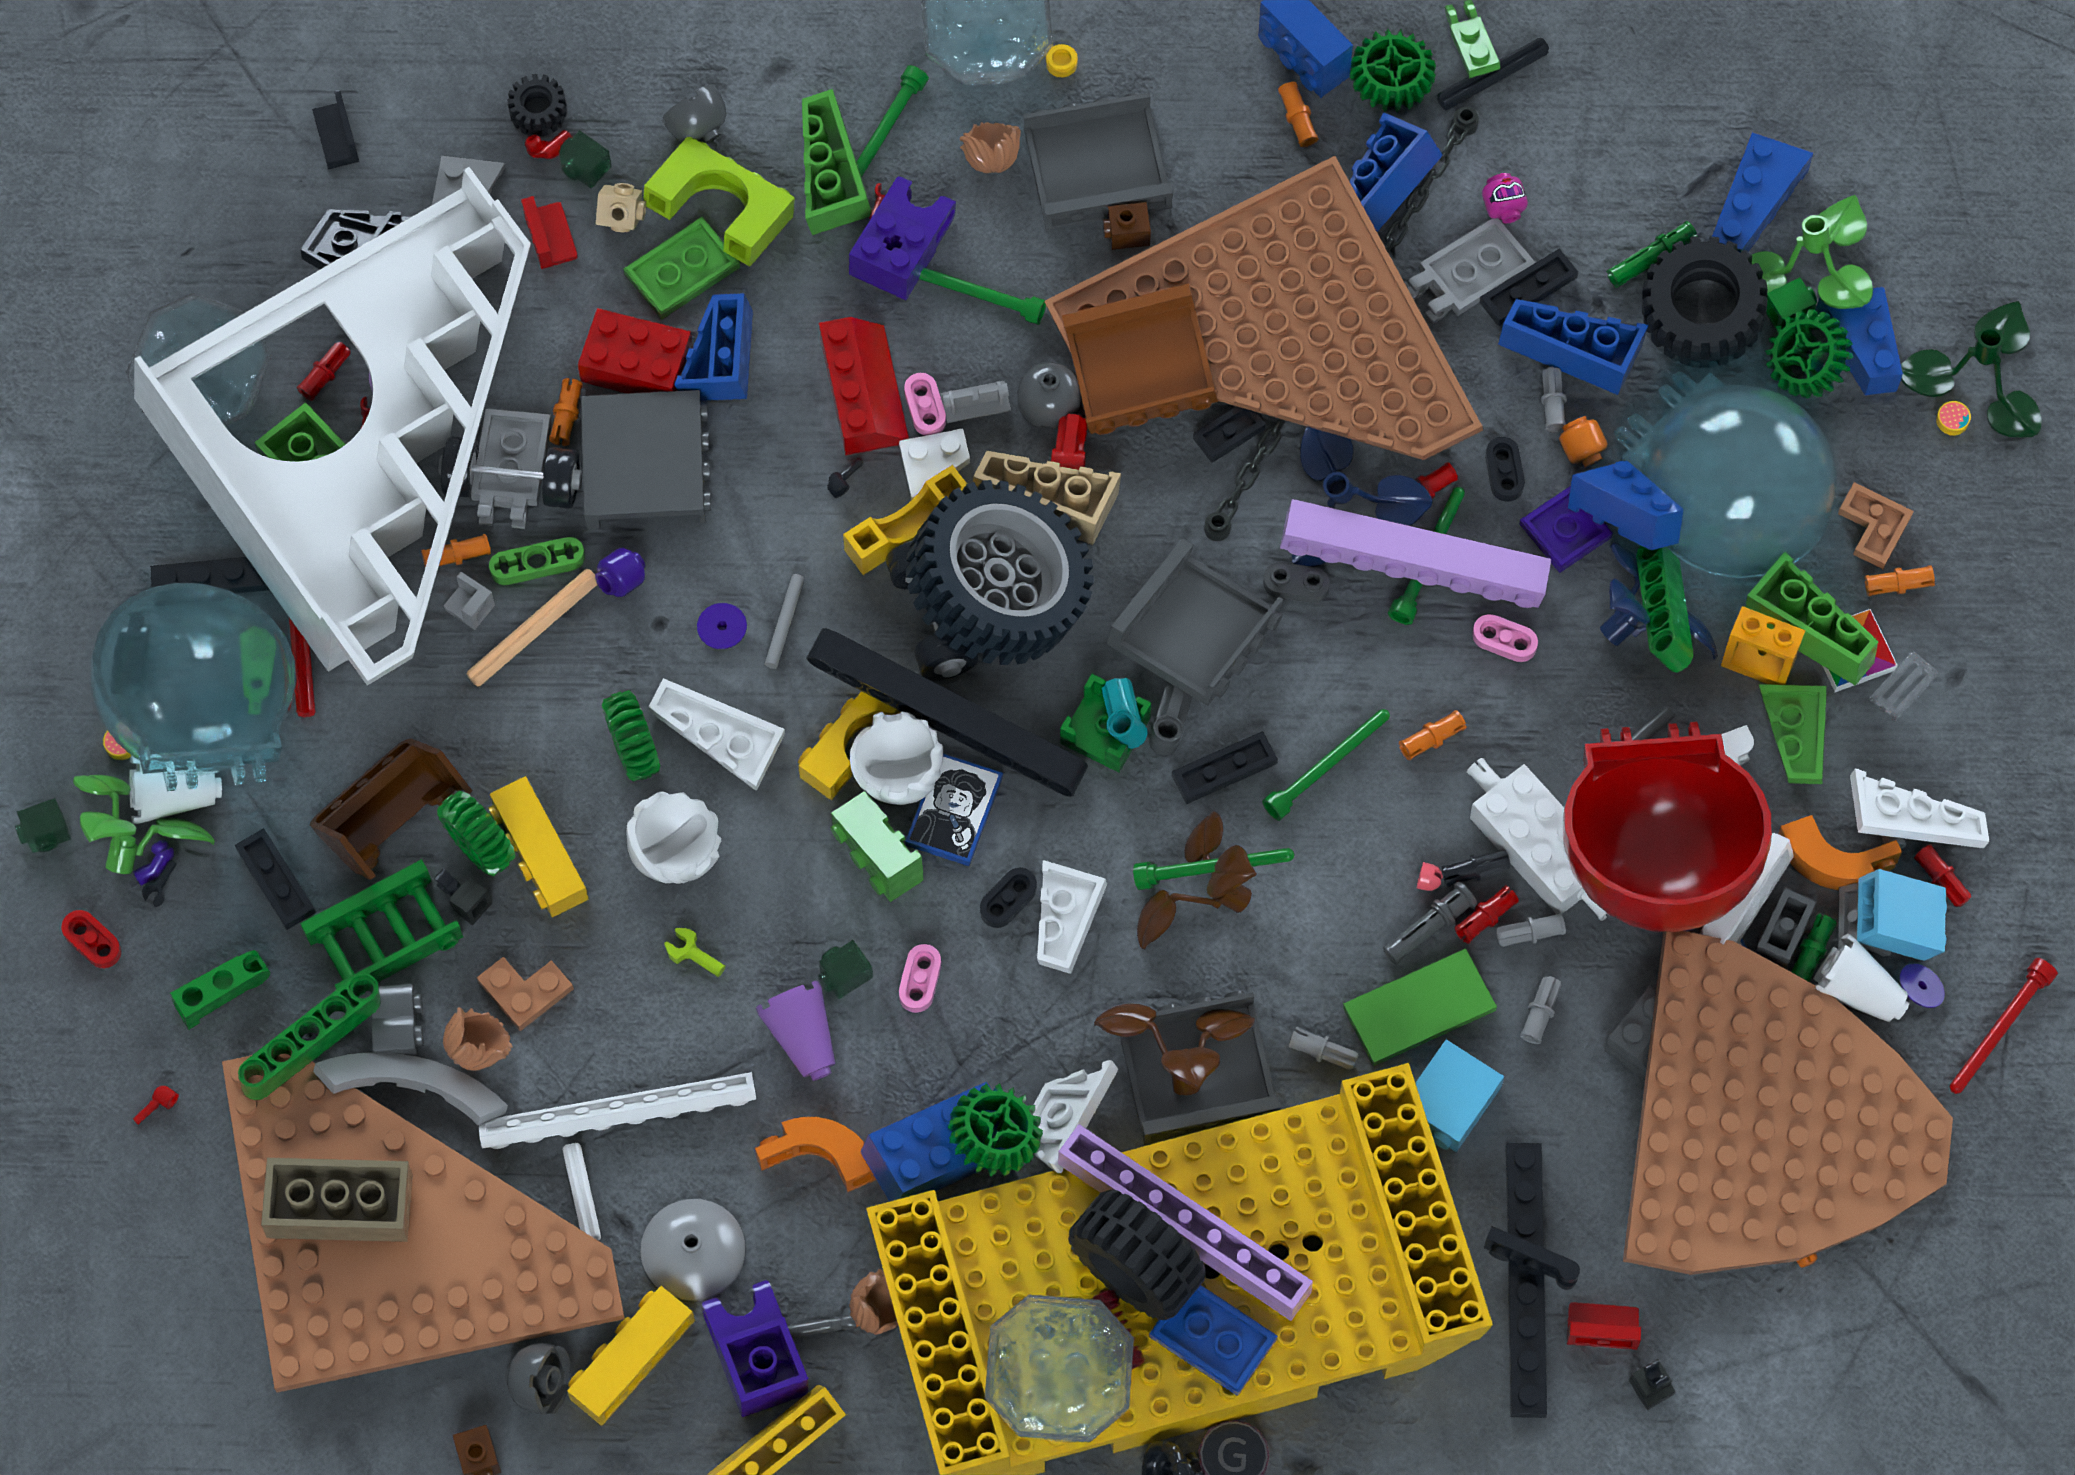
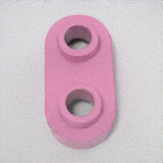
M926 373L913 374L906 380L904 385L905 398L916 431L924 436L941 433L946 425V413L936 381ZM919 390L926 392L924 396H917L915 393ZM926 419H933L935 423L928 425L924 421Z
M1487 614L1479 617L1473 627L1472 636L1477 646L1516 662H1525L1533 658L1537 651L1538 638L1535 632L1515 622L1496 615ZM1490 631L1495 637L1486 638L1483 633ZM1521 643L1526 646V649L1518 650L1514 645Z
M917 945L910 950L907 956L899 987V1000L901 1005L910 1012L918 1013L925 1011L930 1007L934 998L941 970V956L938 950L931 945ZM921 961H928L931 964L927 969H921L918 966ZM912 993H921L922 998L914 1001L910 998Z

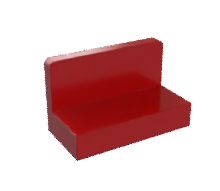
M534 196L521 199L524 216L541 269L576 260L578 258L577 251L561 202L537 208Z
M1577 1302L1569 1304L1567 1345L1638 1349L1641 1341L1638 1307Z

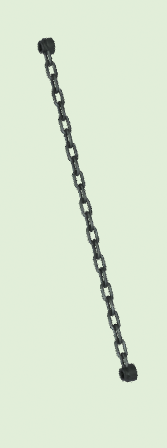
M1462 107L1455 112L1453 125L1446 136L1448 143L1441 152L1443 156L1440 158V162H1444L1437 174L1436 169L1430 170L1423 184L1416 186L1405 202L1407 210L1401 219L1395 220L1385 234V248L1388 253L1392 247H1396L1402 242L1408 232L1409 226L1407 222L1411 215L1419 212L1430 195L1428 188L1433 179L1440 178L1450 163L1449 153L1454 145L1461 144L1466 136L1475 133L1477 130L1479 115L1473 108ZM1468 116L1471 120L1465 121L1461 117ZM1454 131L1461 135L1458 140L1456 135H1452ZM1417 191H1419V195H1424V197L1416 207V204L1414 202L1411 203ZM1398 225V229H1403V231L1395 241V237H1390V235ZM1278 419L1274 427H1269L1265 430L1257 443L1258 453L1254 460L1246 463L1236 477L1235 485L1237 487L1231 497L1225 498L1220 503L1216 512L1206 518L1204 531L1209 539L1223 541L1229 536L1231 520L1238 510L1237 500L1243 490L1250 489L1260 473L1259 464L1265 455L1271 454L1282 437L1280 430L1286 420ZM1271 432V436L1276 438L1267 450V445L1262 446V444ZM1249 468L1251 473L1254 471L1255 473L1246 485V481L1241 480V478ZM1226 503H1228V508L1233 507L1228 516L1221 513ZM1214 521H1221L1224 525L1215 527L1212 523Z

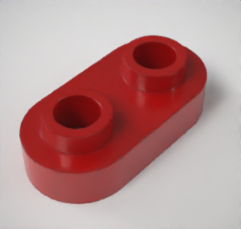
M84 910L72 911L66 915L61 926L65 939L91 964L98 968H109L119 961L122 950L117 938L95 917ZM79 927H86L85 933L81 935L75 934ZM102 949H110L108 955L99 956V952Z

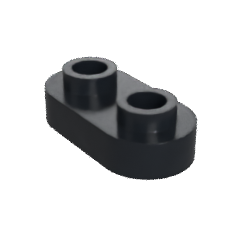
M1497 437L1489 442L1485 455L1490 487L1497 499L1511 502L1522 495L1525 484L1518 445L1512 439ZM1504 454L1507 459L1499 460L1496 456ZM1510 484L1513 488L1505 490L1502 488V485Z
M1021 867L1007 872L983 897L980 903V915L983 922L993 928H1001L1008 925L1034 898L1037 891L1035 875L1030 870ZM1022 884L1026 889L1023 892H1017L1014 890V887ZM994 908H1000L1003 910V913L1000 916H994L991 911Z

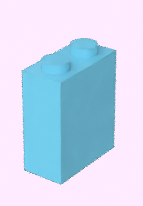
M1877 869L1858 878L1857 941L1859 943L1923 961L1945 952L1947 940L1945 934V914L1947 911L1945 887L1882 869Z
M1447 1039L1416 1081V1086L1435 1144L1442 1149L1448 1150L1450 1148L1457 1152L1501 1089L1504 1076Z

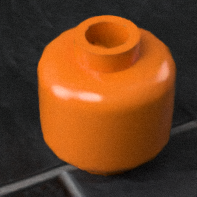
M1583 416L1562 427L1564 432L1561 433L1559 441L1570 463L1578 464L1582 462L1584 467H1588L1603 459L1600 453L1607 448L1608 443L1596 420H1587L1586 416Z

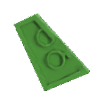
M1759 684V690L1788 783L1823 784L1827 686Z

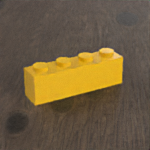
M522 777L490 793L492 806L488 807L489 813L498 825L503 824L507 832L505 834L506 837L510 840L514 851H517L522 862L517 864L525 881L527 882L532 879L537 890L533 891V895L540 909L542 910L547 907L553 918L589 900L584 883L527 777Z
M660 1286L655 1292L649 1291L642 1298L638 1305L640 1308L632 1318L626 1317L615 1330L617 1335L608 1345L603 1343L593 1354V1362L585 1371L579 1370L568 1383L570 1388L567 1392L570 1400L601 1426L695 1322L693 1311L663 1286Z
M817 1385L707 1475H773L846 1416V1414L824 1386Z

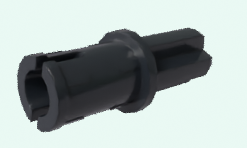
M1499 850L1478 857L1470 855V859L1447 866L1443 865L1441 870L1444 873L1443 878L1446 886L1450 887L1457 882H1464L1475 878L1477 881H1480L1482 876L1509 869L1510 859L1506 850Z

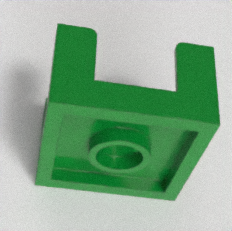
M1091 674L1084 686V698L1072 719L1070 716H1067L1060 728V744L1120 773L1133 749L1128 748L1126 744H1121L1108 732V714L1101 689L1105 686L1106 680ZM1137 696L1136 702L1140 719L1147 726L1151 719V702ZM1130 725L1126 727L1124 733L1130 728Z

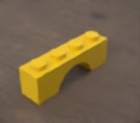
M953 465L949 466L927 480L920 492L897 512L880 519L869 517L844 533V551L862 575L868 573L885 562L887 555L894 548L912 541L917 531L945 496L948 497L958 487L963 490L967 484Z
M862 691L855 699L850 698L840 711L841 716L834 724L830 722L824 727L819 736L820 740L813 749L808 747L798 760L800 778L832 801L852 777L850 761L845 753L851 737L858 730L873 725L874 714L883 712L885 715H895L901 713V711Z

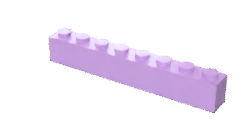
M1294 499L1291 500L1286 514L1280 549L1288 550L1294 555H1311L1320 557L1328 563L1341 562L1353 565L1356 569L1363 571L1372 569L1385 572L1386 575L1393 578L1406 577L1416 579L1424 585L1432 586L1437 584L1450 587L1451 590L1458 593L1471 592L1483 595L1484 598L1496 601L1502 599L1515 602L1516 605L1523 608H1539L1546 593L1551 564L1550 558Z
M1078 1124L1058 1151V1164L1100 1193L1108 1190H1117L1122 1194L1131 1196L1137 1202L1140 1201L1145 1204L1148 1209L1160 1215L1166 1223L1171 1224L1177 1230V1233L1190 1243L1191 1248L1199 1254L1201 1261L1288 1320L1292 1321L1310 1296L1313 1285L1312 1280L1080 1124Z

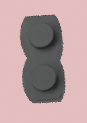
M413 984L379 986L381 1004L378 1010L372 1014L373 1052L398 1053L418 1057V1046H424L422 1025L417 1026V1014H423L422 994H416Z

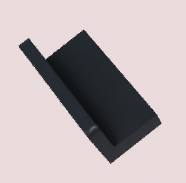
M340 90L334 91L337 103L312 109L328 170L359 162Z

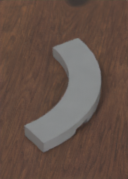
M374 1052L347 1054L315 1063L313 1071L333 1094L356 1087L374 1086L379 1082L396 1083L397 1087L409 1088L424 1093L426 1090L440 1094L446 1102L461 1110L477 1125L506 1114L508 1107L494 1092L469 1075L439 1062L417 1056Z

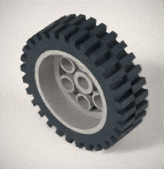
M991 480L982 481L978 488L975 482L966 484L963 490L958 487L948 497L945 496L917 531L910 544L912 548L907 553L906 561L911 563L906 568V578H913L908 585L909 593H919L913 602L916 610L924 608L927 610V613L922 618L926 625L929 626L936 622L939 626L934 632L936 636L942 639L945 634H948L953 638L948 646L957 650L963 644L967 647L965 656L974 659L978 652L983 653L982 662L991 664L999 656L1000 665H1009L1014 658L1018 665L1026 663L1030 657L1033 661L1040 658L1045 652L1049 653L1060 643L1084 613L1087 607L1086 604L1091 598L1092 591L1089 589L1094 584V576L1088 575L1093 568L1092 559H1083L1089 552L1087 544H1077L1076 542L1082 535L1077 527L1069 530L1066 526L1071 520L1066 513L1060 517L1055 515L1053 512L1058 506L1051 500L1047 506L1041 504L1040 500L1043 495L1036 491L1030 497L1024 495L1025 486L1017 484L1012 491H1009V482L999 481L994 489Z

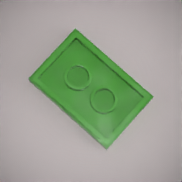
M700 217L623 268L625 276L662 320L739 269L740 262L723 252L724 242L705 219Z

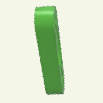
M565 537L498 552L490 559L489 570L492 579L496 583L510 585L576 570L583 565L585 552L582 543L578 539ZM572 548L574 553L573 559H567L565 555L566 549ZM552 551L555 552V557L557 563L553 564L550 553ZM541 554L546 557V563L540 568H533L528 565V560L531 556ZM517 559L522 560L523 571H520ZM507 563L509 573L502 574L500 564Z

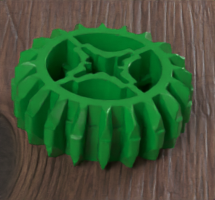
M1387 29L1385 36H1381L1375 31L1372 40L1365 37L1362 41V47L1357 46L1354 51V57L1351 59L1350 79L1354 81V92H1360L1362 101L1370 99L1372 108L1377 104H1381L1384 112L1388 109V106H1394L1395 111L1398 113L1401 105L1410 110L1413 107V101L1421 104L1424 95H1429L1431 87L1435 82L1436 74H1434L1436 63L1435 60H1432L1433 54L1431 49L1425 50L1424 40L1415 43L1414 33L1404 37L1402 29L1398 31L1397 35H1392L1391 31ZM1381 56H1385V57L1382 58V59L1375 60V59H1377V58H1379V57H1381ZM1390 63L1392 66V70L1396 71V78L1394 77L1393 71L1390 70ZM1411 81L1408 84L1400 86L1403 82Z
M1813 309L1808 310L1807 314L1802 311L1796 312L1795 320L1789 316L1784 317L1786 326H1775L1779 334L1777 338H1768L1769 342L1773 343L1774 346L1771 349L1765 350L1768 356L1773 357V359L1766 363L1768 368L1774 370L1770 375L1771 378L1779 381L1778 387L1780 389L1788 390L1789 394L1795 397L1799 394L1805 399H1809L1812 394L1816 397H1823V389L1829 392L1834 391L1833 381L1838 383L1844 382L1842 376H1840L1841 371H1850V367L1845 364V361L1854 358L1852 353L1846 351V349L1853 345L1851 340L1845 339L1849 333L1847 329L1840 327L1841 323L1838 319L1834 317L1830 319V314L1826 312L1818 314ZM1812 330H1822L1828 342H1817L1816 337L1812 335ZM1807 353H1808V355L1810 356L1809 359H1805ZM1790 366H1801L1802 371L1806 372L1807 378L1798 379Z
M630 690L622 693L620 691L611 694V697L603 699L602 709L605 720L628 778L634 782L650 778L653 774L658 773L660 763L657 751L634 693Z
M459 790L454 795L451 794L438 807L437 815L448 835L462 850L463 854L478 869H481L483 873L494 876L506 869L510 862L514 860V847L504 834V831L491 817L490 813L475 798L471 797L469 793Z
M987 1083L981 1087L980 1091L973 1087V1089L969 1090L967 1096L963 1095L959 1098L958 1106L954 1107L950 1114L952 1119L948 1123V1130L952 1133L949 1137V1143L958 1144L955 1148V1155H966L964 1165L971 1162L977 1164V1173L983 1167L988 1168L990 1177L995 1175L998 1169L1003 1176L1008 1175L1011 1168L1018 1172L1024 1164L1032 1161L1033 1154L1037 1153L1040 1148L1039 1140L1043 1135V1130L1038 1127L1041 1124V1117L1033 1115L1036 1110L1035 1105L1026 1106L1024 1104L1027 1100L1026 1094L1019 1098L1014 1096V1087L1010 1088L1008 1092L1002 1090L1000 1083L995 1086L993 1091ZM984 1110H993L995 1112H986ZM998 1121V1122H999V1125H998V1127H997V1130H998V1131H997L995 1137L992 1138V1134H993V1131H994L993 1128H994L996 1122ZM1002 1147V1148H1006V1149H1005V1150H999V1149H995V1148Z

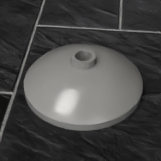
M685 1199L666 1206L651 1219L642 1237L640 1253L644 1271L657 1289L663 1286L678 1300L695 1302L713 1298L732 1285L743 1267L746 1248L741 1227L729 1211L711 1201ZM690 1238L698 1241L697 1245L693 1248L685 1245V1242Z

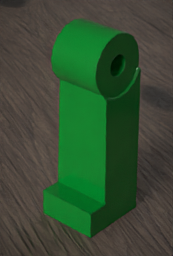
M253 950L239 957H234L170 992L175 1009L188 1030L200 1024L199 1019L245 991L256 988L269 978L271 972L259 953Z

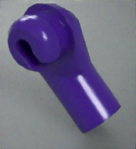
M160 840L154 843L151 847L155 855L152 862L133 871L140 886L159 877L169 860L173 859L174 849L169 847L168 841Z

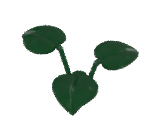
M2019 301L2000 306L1979 319L1974 329L1975 347H1969L1967 354L1954 368H1951V361L1945 354L1933 349L1918 351L1901 363L1903 373L1901 381L1912 391L1927 397H1938L1952 391L1954 379L1951 375L1958 374L1972 356L1980 364H1993L1996 393L1999 401L1991 403L1988 407L1987 420L1989 425L1999 434L2008 437H2034L2039 434L2042 418L2038 405L2032 397L2022 391H2013L2005 397L2002 390L2000 353H2017L2027 346L2030 339L2029 326Z

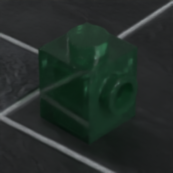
M580 130L573 138H568L560 148L559 155L563 173L574 181L578 179L591 189L612 167L609 150Z
M56 798L17 811L20 824L15 825L19 840L21 844L28 843L33 853L51 851L58 844L71 840L67 824Z
M854 940L840 948L835 946L822 955V960L819 961L821 974L818 975V979L828 993L833 990L838 999H841L873 978L872 965Z

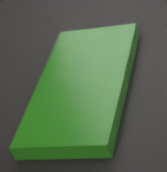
M1463 949L1343 1003V1009L1373 1066L1493 1013L1497 1009L1467 949Z

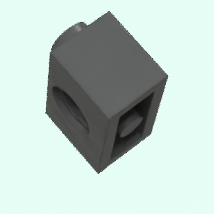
M1785 888L1755 953L1787 969L1812 915L1816 901Z

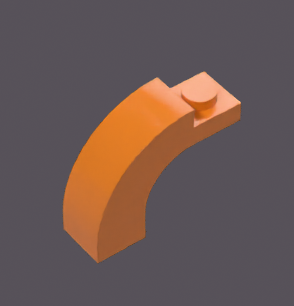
M1812 815L1782 825L1778 832V835L1790 839L1794 854L1790 864L1811 882L1833 890H1839V887L1858 883V878L1877 869L1891 871L1896 867L1902 853L1897 840L1860 853H1847L1835 849L1822 837Z
M799 1117L781 1122L784 1136L780 1138L777 1135L768 1137L760 1142V1146L755 1148L756 1158L761 1170L799 1155L810 1154L825 1158L835 1166L847 1192L876 1180L860 1153L864 1141L851 1129L826 1118Z

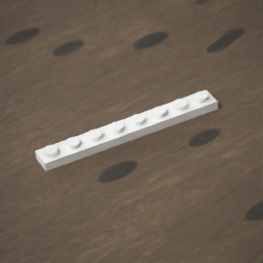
M752 1072L498 1117L479 1125L482 1149L489 1147L501 1149L511 1143L522 1141L534 1143L545 1137L556 1135L568 1137L576 1134L578 1131L589 1129L606 1130L612 1125L623 1123L640 1124L646 1121V1119L656 1117L673 1118L681 1113L695 1110L707 1112L723 1105L741 1106L751 1100H756Z

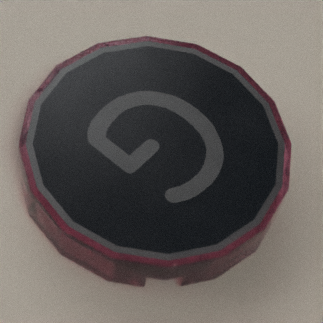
M1238 1420L1223 1421L1210 1428L1202 1438L1198 1452L1200 1469L1204 1475H1265L1269 1462L1268 1444L1262 1433L1251 1424Z

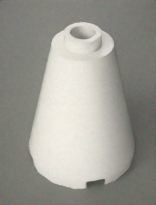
M131 756L130 758L131 763H137L136 769L130 770L129 786L131 789L130 808L138 811V816H131L133 824H140L215 805V798H221L222 796L221 777L215 778L214 771L142 756Z
M1847 933L1840 939L1845 943L1840 950L1833 947L1813 978L1818 982V985H1815V989L1834 996L1845 1006L1884 1021L1890 1022L1893 1018L1899 1020L1909 1007L1910 1003L1906 1001L1908 994L1854 937Z

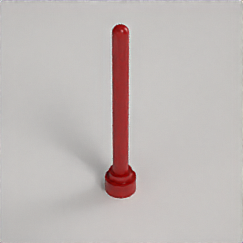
M2041 958L2033 960L2027 969V981L1951 1082L1950 1090L1952 1093L1959 1094L1963 1091L2036 991L2043 989L2044 986H2049L2053 982L2058 972L2050 963Z

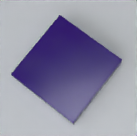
M1571 486L1520 519L1519 525L1543 554L1551 559L1552 565L1559 573L1610 540L1613 532L1605 523L1600 525L1594 522L1592 514L1582 509H1579L1578 512L1568 509Z

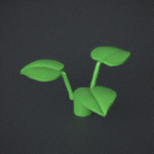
M1856 195L1833 204L1819 215H1812L1804 219L1802 222L1803 236L1796 238L1797 244L1786 266L1783 258L1776 253L1763 251L1752 254V264L1758 263L1763 271L1762 279L1766 280L1768 292L1787 284L1784 274L1791 272L1802 246H1804L1810 253L1819 254L1823 252L1828 271L1831 275L1824 277L1819 282L1818 295L1826 305L1837 309L1858 308L1865 304L1867 305L1873 296V286L1869 275L1862 268L1852 264L1845 265L1836 271L1829 252V244L1832 242L1839 246H1849L1859 242L1867 232V221Z
M107 775L75 776L73 779L74 785L80 790L96 795H109L112 799V816L106 813L91 811L83 812L80 815V826L89 842L104 837H112L105 866L109 871L119 874H131L136 855L143 856L145 846L155 833L170 838L207 841L214 845L213 837L204 828L194 822L180 818L157 819L156 825H152L140 844L137 845L135 844L136 839L130 836L136 833L135 825L129 821L119 819V795H129L131 791L130 786L119 778Z

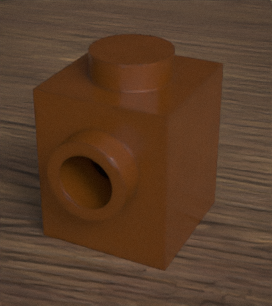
M1147 202L1108 206V219H1102L1104 238H1110L1112 250L1150 246L1151 229Z
M487 1424L452 1435L464 1475H496L502 1473Z

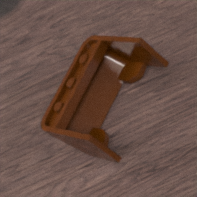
M410 738L396 745L311 820L310 826L353 872L371 880L376 876L372 869L379 862L378 857L381 851L378 846L426 804L440 806L451 794L454 795L455 791L460 790L470 794L472 789L441 750Z

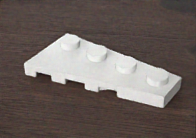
M664 678L649 705V711L756 791L785 735L784 728Z
M1856 768L1850 775L1858 833L1984 848L1989 842L1984 812L1946 799L1942 802L1933 800L1927 796L1926 792L1913 789L1910 792L1895 787L1894 781L1881 778L1878 781L1866 777L1865 771Z

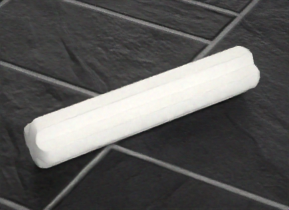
M579 1143L567 1144L562 1150L580 1230L599 1241L601 1234L582 1148Z

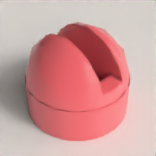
M1423 862L1416 888L1425 891H1433L1439 888L1443 878L1439 867Z

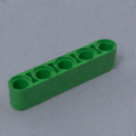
M1640 545L1636 553L1643 607L1650 617V622L1646 624L1649 649L1671 672L1677 673L1687 668L1693 659V647L1680 561L1667 546L1649 550Z
M365 973L352 977L245 1060L238 1070V1078L244 1095L252 1100H261L267 1097L375 1013L381 1004L380 991L376 979ZM367 990L372 992L367 998L362 999L356 996L361 991ZM340 1011L345 1013L342 1018L337 1020L329 1018L334 1012ZM313 1032L318 1034V1036L311 1041H306L302 1039V1037L307 1033ZM280 1054H289L291 1056L285 1062L275 1061V1058ZM253 1075L263 1076V1079L258 1083L252 1084L247 1082Z

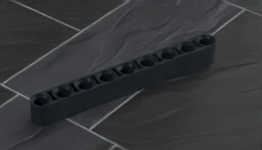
M821 629L806 657L807 661L819 670L899 711L912 714L916 719L926 720L928 725L935 730L1064 796H1074L1088 768L1085 761L1072 753L831 629Z

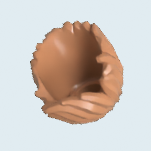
M981 122L979 126L974 124L969 133H963V136L960 137V141H963V145L960 148L964 151L966 160L976 171L1001 173L1007 170L1017 158L1021 130L1017 126L1004 125L1003 123L990 124L989 122Z
M457 1008L458 1011L446 1025L443 1036L444 1049L447 1055L454 1060V1064H458L467 1070L476 1071L490 1067L497 1061L505 1059L511 1051L510 1048L513 1046L509 1042L510 1036L508 1031L503 1028L504 1024L499 1022L498 1018L491 1016L489 1012L483 1014L476 1013L472 1008L464 1012L462 1008Z
M878 1269L876 1273L869 1272L866 1277L859 1281L851 1294L849 1304L850 1316L862 1330L877 1335L895 1329L898 1326L884 1271Z

